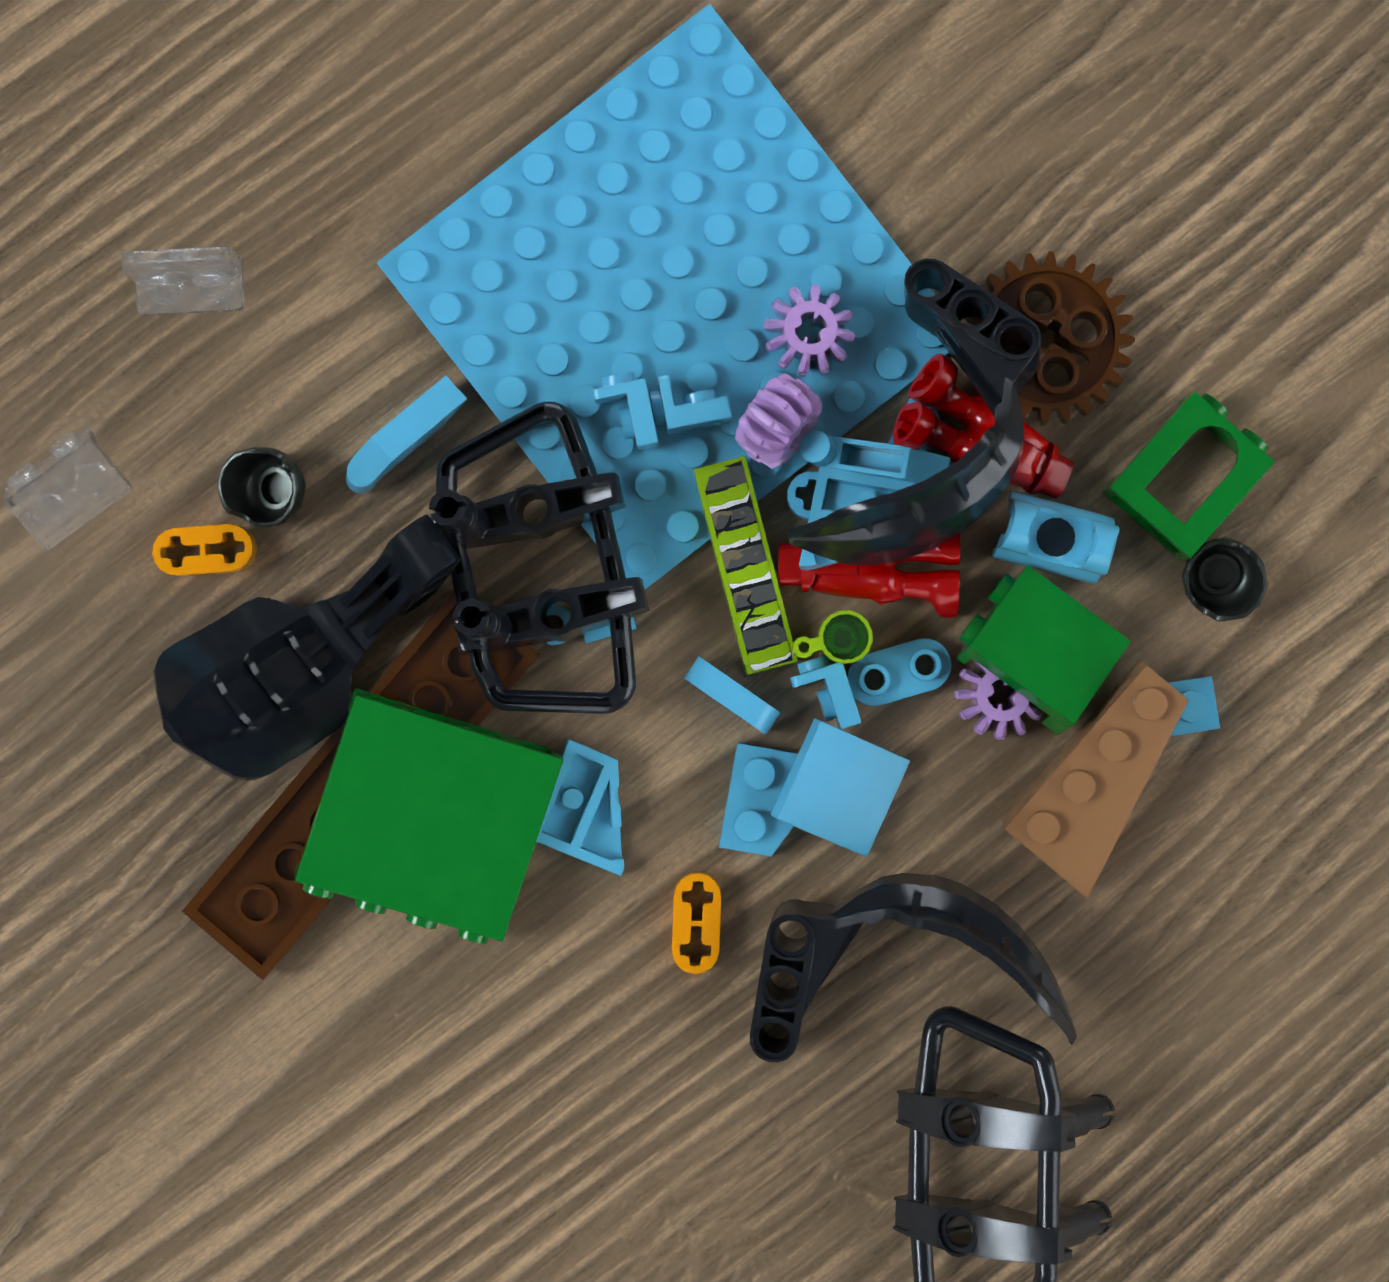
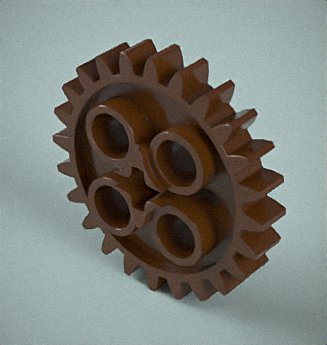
M1053 251L1048 252L1043 266H1038L1035 258L1029 253L1024 258L1022 271H1019L1009 260L1003 267L1006 278L1004 281L992 273L986 279L987 286L992 292L991 294L1031 319L1038 326L1041 334L1047 328L1056 333L1053 340L1055 344H1051L1047 350L1040 347L1038 369L1018 395L1023 412V421L1030 414L1031 410L1037 411L1040 426H1045L1048 423L1053 411H1056L1062 424L1068 423L1071 416V407L1073 406L1083 417L1087 416L1091 412L1089 397L1100 404H1104L1109 399V396L1102 384L1118 388L1122 383L1123 379L1113 368H1127L1131 364L1132 359L1119 352V350L1130 347L1135 342V337L1120 333V329L1129 325L1133 320L1132 315H1117L1116 309L1126 299L1125 296L1117 295L1109 298L1105 293L1113 279L1108 277L1096 284L1091 280L1096 265L1090 264L1082 273L1075 271L1076 256L1072 254L1063 267L1057 266ZM1032 291L1045 293L1052 303V310L1046 314L1039 315L1031 312L1025 304L1026 294ZM977 317L963 318L974 326L983 322ZM1076 319L1090 321L1096 329V340L1085 343L1078 341L1071 333V322ZM1064 349L1084 356L1088 360L1087 365L1082 366L1077 363ZM1049 363L1062 365L1069 376L1068 384L1060 388L1049 386L1042 376L1043 366Z

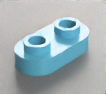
M925 638L917 639L866 654L862 659L850 665L847 671V678L856 701L868 706H879L937 689L947 680L950 674L951 660L947 650L939 642ZM923 654L930 656L934 661V669L928 675H921L915 668L916 659ZM871 669H876L883 675V684L877 690L869 689L864 683V676Z

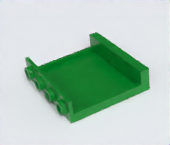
M355 688L348 707L349 714L301 860L297 862L295 868V882L302 883V889L305 892L320 898L333 899L335 893L355 899V906L368 912L385 914L388 908L407 914L406 920L423 928L436 929L438 923L458 929V936L471 942L487 944L489 938L503 942L564 759L558 750Z

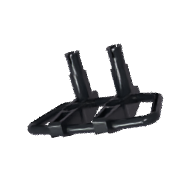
M557 402L537 403L444 454L437 466L436 494L429 503V509H432L435 513L430 514V518L461 558L460 562L451 572L457 606L453 613V619L457 620L453 621V627L457 631L459 653L463 656L469 655L472 671L490 704L503 711L609 714L627 705L635 692L636 672L631 617L648 612L650 609L643 579L640 577L626 578L611 514L626 507L620 478L615 472L597 474L577 418L569 408ZM549 422L557 426L576 476L575 479L541 485H524L515 491L476 503L470 498L457 493L458 470L544 423ZM542 499L546 501L548 507L546 517L537 524H526L523 519L525 507L534 500ZM591 520L605 582L567 589H548L537 596L500 607H495L488 602L482 603L478 600L467 549L530 538L545 539L552 536L555 532ZM557 602L568 603L571 609L569 622L560 629L549 628L546 622L548 609ZM610 625L615 684L608 692L508 690L505 688L491 661L490 652L551 641H569L580 634Z
M944 1006L932 1012L926 1019L923 1027L915 1088L897 1090L899 1102L896 1123L910 1128L908 1194L894 1197V1200H896V1211L893 1229L909 1236L911 1239L914 1282H935L932 1246L943 1249L955 1257L974 1256L1035 1263L1033 1282H1056L1058 1264L1072 1259V1249L1069 1248L1084 1243L1088 1237L1108 1232L1112 1225L1111 1222L1100 1223L1101 1220L1112 1218L1109 1207L1102 1201L1091 1200L1072 1208L1067 1206L1059 1207L1060 1155L1063 1151L1075 1148V1138L1088 1134L1090 1130L1103 1129L1110 1126L1115 1116H1103V1113L1115 1111L1114 1105L1107 1096L1102 1094H1093L1078 1100L1062 1099L1054 1059L1043 1046L957 1007ZM952 1028L1033 1066L1040 1104L1037 1105L1002 1097L991 1091L965 1092L936 1089L945 1030ZM972 1113H973L974 1116H975L976 1125H975V1123H974V1121H973V1115H972ZM930 1136L947 1140L958 1147L973 1145L1038 1151L1037 1214L997 1205L988 1199L970 1200L929 1195Z

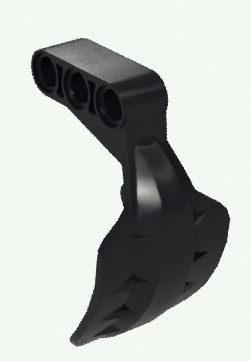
M925 258L916 261L905 273L904 294L906 313L914 323L939 339L969 377L993 414L994 426L989 428L979 442L958 462L922 482L838 509L828 516L806 525L787 529L791 545L848 565L870 566L902 561L931 550L965 531L1000 497L1015 474L1023 452L1024 443L1023 412L1018 395L1038 369L1041 345L1040 330L1031 319L937 259ZM926 288L935 289L940 292L932 297H924L918 294L920 290ZM966 317H977L983 322L971 326L962 323L961 320ZM1011 345H1019L1024 347L1027 352L1020 355H1012L1004 349Z
M427 514L413 521L397 533L388 542L376 563L350 590L326 600L315 602L305 608L270 598L257 597L243 603L201 630L176 642L159 656L153 671L163 729L178 746L234 779L257 780L274 773L326 739L345 723L351 701V675L356 664L385 626L398 617L408 614L439 590L460 562V556Z
M900 873L882 876L859 888L838 905L790 899L781 903L774 911L766 935L750 1030V1045L753 1052L762 1060L781 1062L787 1060L794 1053L800 1036L803 1016L820 986L863 923L875 925L885 919L896 920L909 927L930 930L958 939L986 956L1013 978L1041 1009L1059 1025L1067 1035L1071 1045L1076 1040V1030L1067 1004L1053 972L1038 948L1023 929L997 904L962 883L937 875ZM786 921H796L805 927L807 934L802 938L792 939L782 933L780 925ZM778 972H786L796 978L798 985L791 989H783L773 982L771 976ZM768 1023L781 1024L788 1030L789 1035L782 1039L770 1037L764 1031L763 1026Z

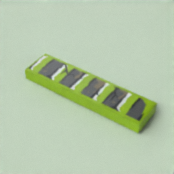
M746 456L692 469L745 673L749 675L798 662L797 657L792 651L793 639Z

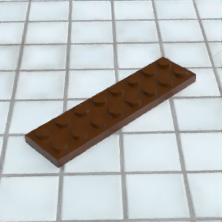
M455 591L452 592L368 692L481 726L495 707L487 700L470 665L469 655L463 656L459 653L457 631L453 627V621L457 620L453 619V613L457 606ZM529 645L490 652L491 661L505 688L508 690L514 687L540 656ZM345 723L328 738L182 910L185 915L262 980L267 978L333 900L320 898L305 892L302 889L303 884L295 882V868L297 862L301 860Z

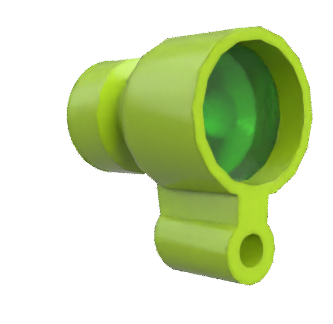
M851 610L838 611L829 615L821 623L818 637L811 639L800 637L796 639L792 644V651L798 658H807L813 652L821 650L830 661L840 664L854 663L862 659L869 652L873 642L872 629L869 622L861 614Z

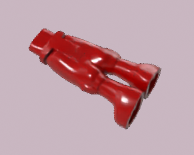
M936 354L924 365L909 389L908 397L916 402L905 405L899 412L894 425V444L914 450H919L924 446L936 448L945 452V456L950 457V461L956 463L979 442L989 428L994 426V416L981 396H969L956 386L958 367L955 363L942 354ZM930 408L958 419L964 426V430L955 429L942 422ZM1023 421V452L1017 470L1008 484L1022 487L1023 490L1031 495L1041 491L1057 499L1066 487L1074 467V462L1060 455L1059 447L1056 444L1048 442L1044 436Z
M960 534L946 540L931 550L902 561L870 566L835 563L810 571L801 570L799 567L802 553L801 548L787 543H779V586H802V592H809L811 588L812 591L822 594L873 600L880 605L897 602L903 599V597L916 598L930 602L938 616L958 619L959 570L905 572L897 569L896 564L905 561L959 566Z

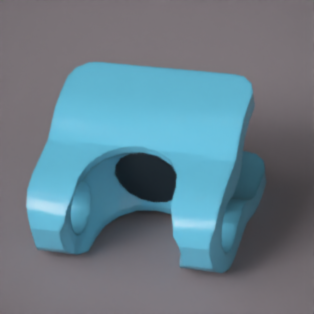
M1009 490L1007 496V513L1010 514L1009 524L1006 533L1000 535L996 547L993 548L991 558L1024 567L1029 565L1035 570L1094 585L1099 581L1101 575L1108 573L1120 530L1119 526H1115V519L1113 517Z

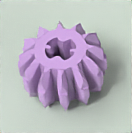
M819 285L811 286L808 301L803 300L801 291L797 287L791 288L788 294L793 308L783 301L776 299L772 303L771 308L783 320L766 319L763 329L768 332L781 334V336L775 337L766 343L767 351L775 352L781 348L786 349L787 352L778 363L781 369L787 368L793 357L799 359L800 362L797 369L799 377L807 376L811 360H814L817 371L821 375L827 374L830 368L825 353L833 360L842 363L847 354L835 342L852 343L855 337L854 332L838 328V326L846 324L852 319V312L850 310H843L837 314L832 312V309L840 300V296L837 293L831 294L825 304L818 302L821 293ZM802 319H811V326L815 321L821 326L822 330L816 337V343L808 344V337L801 341L796 335V332L799 331L802 325Z
M786 373L770 379L765 388L758 390L754 400L747 405L748 409L739 419L735 440L747 452V455L758 463H764L771 469L788 462L791 456L796 451H799L802 437L810 432L818 423V416L822 412L820 397L812 392L811 387L798 378L794 379Z
M974 660L981 674L977 675L968 669L960 671L959 676L971 683L972 687L971 690H955L954 697L962 700L971 699L972 705L963 708L959 712L962 720L970 719L978 713L980 714L974 725L973 731L979 735L985 733L993 720L994 738L1004 740L1007 734V721L1017 735H1023L1026 733V727L1020 715L1023 714L1027 718L1036 721L1040 719L1041 713L1029 706V700L1012 687H1010L1012 692L1006 696L1008 705L1002 709V704L993 703L991 705L988 697L994 693L992 683L998 680V685L1006 686L1008 684Z

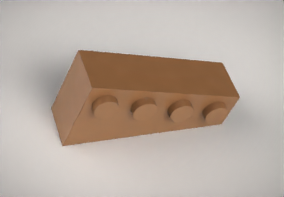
M1139 659L1002 818L1004 829L1088 899L1189 700Z

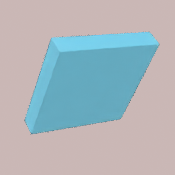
M814 718L771 816L867 857L910 760Z

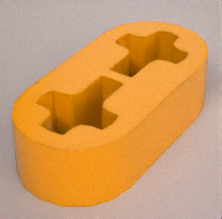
M220 524L165 530L155 540L152 555L155 564L161 571L169 575L187 577L244 571L253 564L257 556L258 547L250 531L238 525ZM229 534H233L234 540L244 543L245 546L244 552H239L235 555L234 563H230L228 556L211 554L210 546L226 544ZM177 538H180L182 545L200 547V555L184 557L181 567L177 566L176 560L168 559L166 556L167 549L175 547Z
M696 871L689 872L681 877L675 887L672 955L680 969L687 973L700 974L711 969L718 959L720 950L721 891L715 878L708 873ZM696 881L703 882L704 891L713 892L712 901H704L702 905V919L691 918V901L682 898L683 891L692 890L693 882ZM691 926L702 927V944L711 946L710 953L702 954L699 963L690 962L689 954L680 951L681 945L690 943Z

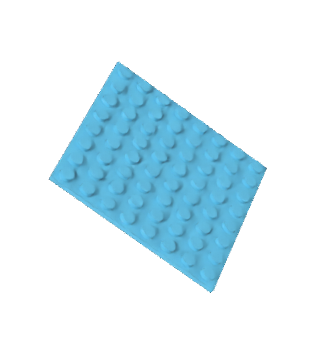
M710 3L376 262L501 423L540 402H557L573 412L579 423L597 474L615 472L620 478L626 507L611 514L626 578L640 577L643 579L644 589L651 586L710 539L692 469L746 456L758 502L808 463L801 456L800 451H796L788 462L771 469L764 463H758L747 455V452L735 440L739 419L748 409L747 405L754 400L758 390L765 388L770 379L786 373L794 379H800L811 387V391L820 397L822 402V412L818 416V423L811 431L816 430L826 435L841 437L911 383L936 354L945 356L949 353L937 337L914 323L906 313L904 279L905 273L912 265ZM819 285L821 293L818 302L825 304L831 294L837 293L840 296V300L832 309V312L834 314L843 310H850L852 312V319L846 324L838 326V328L854 332L855 337L852 343L835 342L847 354L842 363L833 360L825 353L830 368L827 374L821 375L817 371L814 360H811L807 376L799 377L797 371L799 359L793 357L789 366L781 369L778 363L787 352L786 349L781 348L775 352L767 351L766 343L775 337L781 336V334L768 332L763 329L766 319L783 320L771 308L772 303L776 299L783 301L793 308L788 294L791 288L797 287L801 291L803 300L808 301L811 286ZM929 288L918 292L919 295L924 297L935 296L934 292ZM802 319V325L799 331L796 332V335L801 341L808 337V344L816 343V337L822 330L821 326L816 321L811 326V319ZM633 372L635 380L645 378L649 393L659 390L658 376L669 375L674 406L684 404L683 396L686 394L714 390L715 398L728 396L732 418L730 423L669 435H667L665 422L655 423L659 446L638 450L635 438L625 440L619 408L629 406L627 398L596 404L592 390L603 387L602 378ZM544 423L515 439L548 483L576 478L558 428L553 423ZM591 520L582 523V527L596 543Z

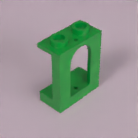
M1195 391L1178 403L1180 405L1178 409L1120 474L1114 476L1101 491L1179 561L1190 559L1275 463L1265 453L1268 450V446L1258 435L1246 428L1242 431L1238 430L1225 418L1228 415V411L1218 400L1206 393L1200 396ZM1207 428L1236 454V462L1227 476L1185 523H1182L1150 495L1145 488L1192 434L1199 429Z

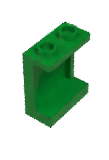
M1027 565L1014 578L1006 573L996 584L987 598L994 603L985 618L977 613L960 635L959 640L966 645L957 656V659L963 664H966L971 659L977 661L1047 713L1041 723L1056 735H1059L1076 723L1131 641Z

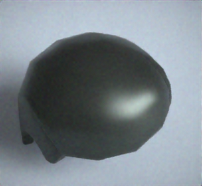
M253 447L234 452L221 466L217 489L225 511L229 515L244 519L252 527L270 528L290 522L302 508L306 481L297 462L288 454L270 447Z
M1227 537L1205 541L1190 559L1186 560L1181 575L1186 597L1193 606L1203 614L1221 622L1246 618L1261 605L1268 587L1265 567L1259 555L1238 540Z

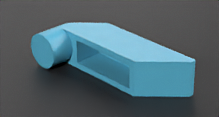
M444 376L375 433L353 456L346 472L347 486L358 494L372 491L378 480L440 430L467 401V398L447 376Z
M816 430L806 433L799 444L801 456L817 467L824 466L915 483L922 482L949 467L951 460L950 457L920 449L914 450L899 445L830 436Z

